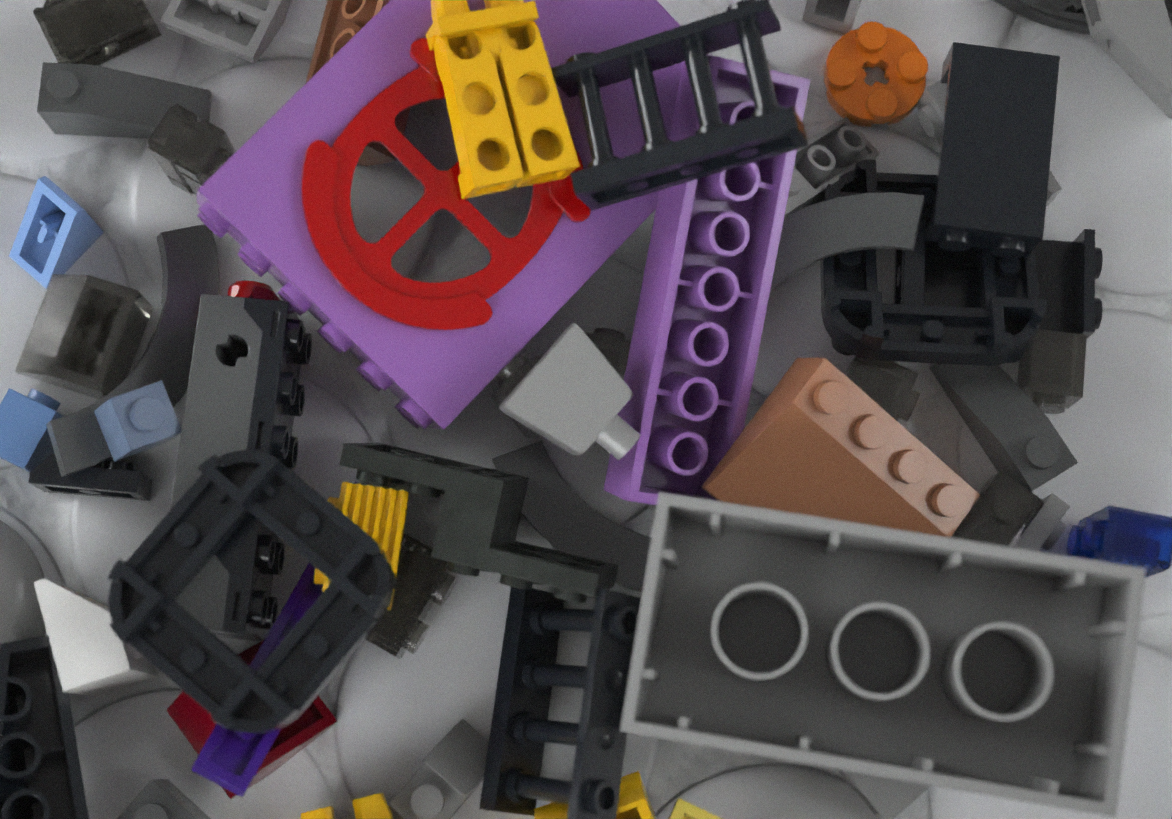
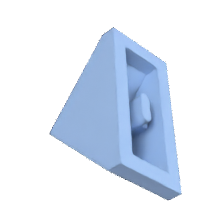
M44 176L37 180L9 257L42 286L49 288L68 271L104 231L78 203L49 178Z

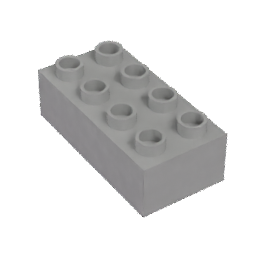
M659 492L620 731L1116 818L1146 569Z

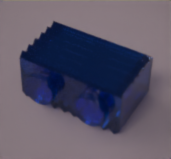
M1108 505L1104 509L1101 508L1098 512L1079 521L1078 525L1072 526L1067 541V556L1145 568V578L1164 572L1171 567L1172 517Z

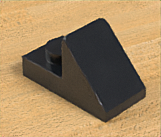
M53 453L30 472L28 483L44 492L150 501L153 480L137 471V464L120 460L115 462L114 460H105L104 468H101L102 462L90 468L61 477L55 453Z

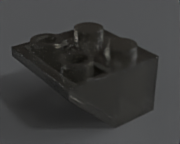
M53 274L15 372L101 399L114 390L128 376L154 307L138 290L90 275Z

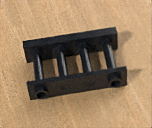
M741 0L730 5L726 12L599 53H578L569 57L565 64L551 68L557 86L569 98L577 95L579 97L592 161L588 163L586 169L571 173L575 195L591 210L809 146L804 124L793 105L784 108L777 103L762 36L781 31V26L768 0ZM740 44L755 111L751 114L750 119L728 125L723 123L707 54ZM685 61L700 128L695 132L694 136L672 141L667 138L653 71ZM631 78L645 145L641 148V152L619 158L613 154L600 88Z
M511 587L479 809L535 816L537 800L568 804L567 819H616L627 732H621L620 728L642 598L608 589H597L594 610L563 608L564 599L553 596L551 592L534 588L528 590ZM560 631L591 632L587 666L555 664ZM552 686L584 689L579 723L548 720ZM544 743L576 746L572 781L540 777Z

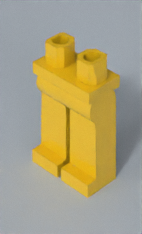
M431 0L433 24L426 33L429 50H434L438 75L443 84L461 171L458 182L462 199L511 190L515 185L517 188L565 179L580 167L541 34L535 23V20L539 18L535 1L484 0L486 9L470 12L467 0Z

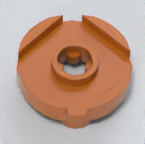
M866 22L858 29L844 34L833 45L828 54L823 75L827 88L826 96L828 102L837 114L842 118L847 117L852 124L858 126L872 127V124L889 122L888 125L898 123L914 110L924 92L928 61L917 45L905 34L893 28L885 27L879 22ZM867 67L882 69L884 71L883 76L888 82L885 85L878 81L872 86L866 84L864 80L867 73L864 69Z

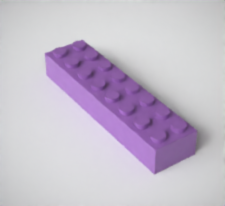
M707 55L722 122L730 125L750 119L755 108L744 63ZM685 61L682 66L669 140L672 141L694 136L695 132L700 128ZM770 69L778 105L784 108L793 105L803 122L811 79ZM797 149L659 190L624 382L631 389L633 395L617 414L641 436L620 460H617L610 454L604 491L626 501L657 505L659 492L717 501L701 487L744 430Z

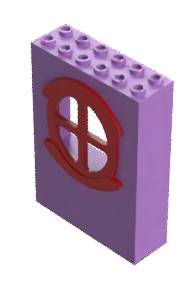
M390 0L197 190L196 203L200 206L198 208L200 213L197 216L219 238L228 233L242 246L237 255L259 277H262L266 272L270 273L283 286L277 294L283 301L289 302L297 314L301 316L308 310L322 324L317 333L336 352L340 354L342 351L346 352L349 350L361 362L356 371L377 391L389 389L400 400L394 406L395 409L411 425L417 429L421 427L425 430L428 427L444 430L656 209L659 191L591 210L575 195L571 174L565 179L535 184L532 189L529 211L519 233L512 238L503 236L467 199H462L458 177L461 174L459 161L449 170H438L395 126V118L400 112L422 102L445 99L442 81L438 75L434 50H429L426 33L433 24L431 0ZM467 0L470 12L486 9L484 0ZM523 0V2L535 1L539 18L535 20V23L541 34L550 68L565 64L569 57L578 53H599L680 26L657 0ZM683 62L653 71L668 140ZM631 78L600 88L614 156L622 158L641 152L645 141ZM556 84L580 165L573 172L586 169L588 163L592 160L579 97L577 95L569 98ZM371 142H380L421 182L424 193L421 199L379 241L369 243L359 235L353 221L351 186L355 168L364 148ZM440 209L451 212L490 252V262L485 268L464 278L446 282H422L408 279L397 273L391 265L392 256Z

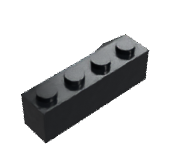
M48 635L0 644V819H89L69 692H63Z

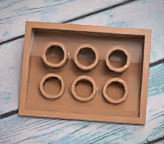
M796 358L701 487L715 500L720 502L949 538L952 537L980 497V494L826 358Z

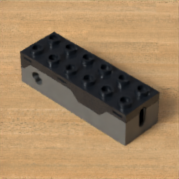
M242 280L236 281L229 286L227 296L201 294L170 510L202 474L197 468L213 455L220 457L233 451L262 450L277 458L290 469H294L296 466L299 444L298 437L292 436L294 416L301 417L304 410L305 386L299 384L301 364L308 365L310 361L312 336L310 333H305L306 329L303 320L298 318L291 304L287 301H281L272 287L267 284ZM250 513L175 601L217 637L252 641L264 640L266 629H271L277 619L278 599L271 596L273 575H281L285 558L284 543H279V536Z

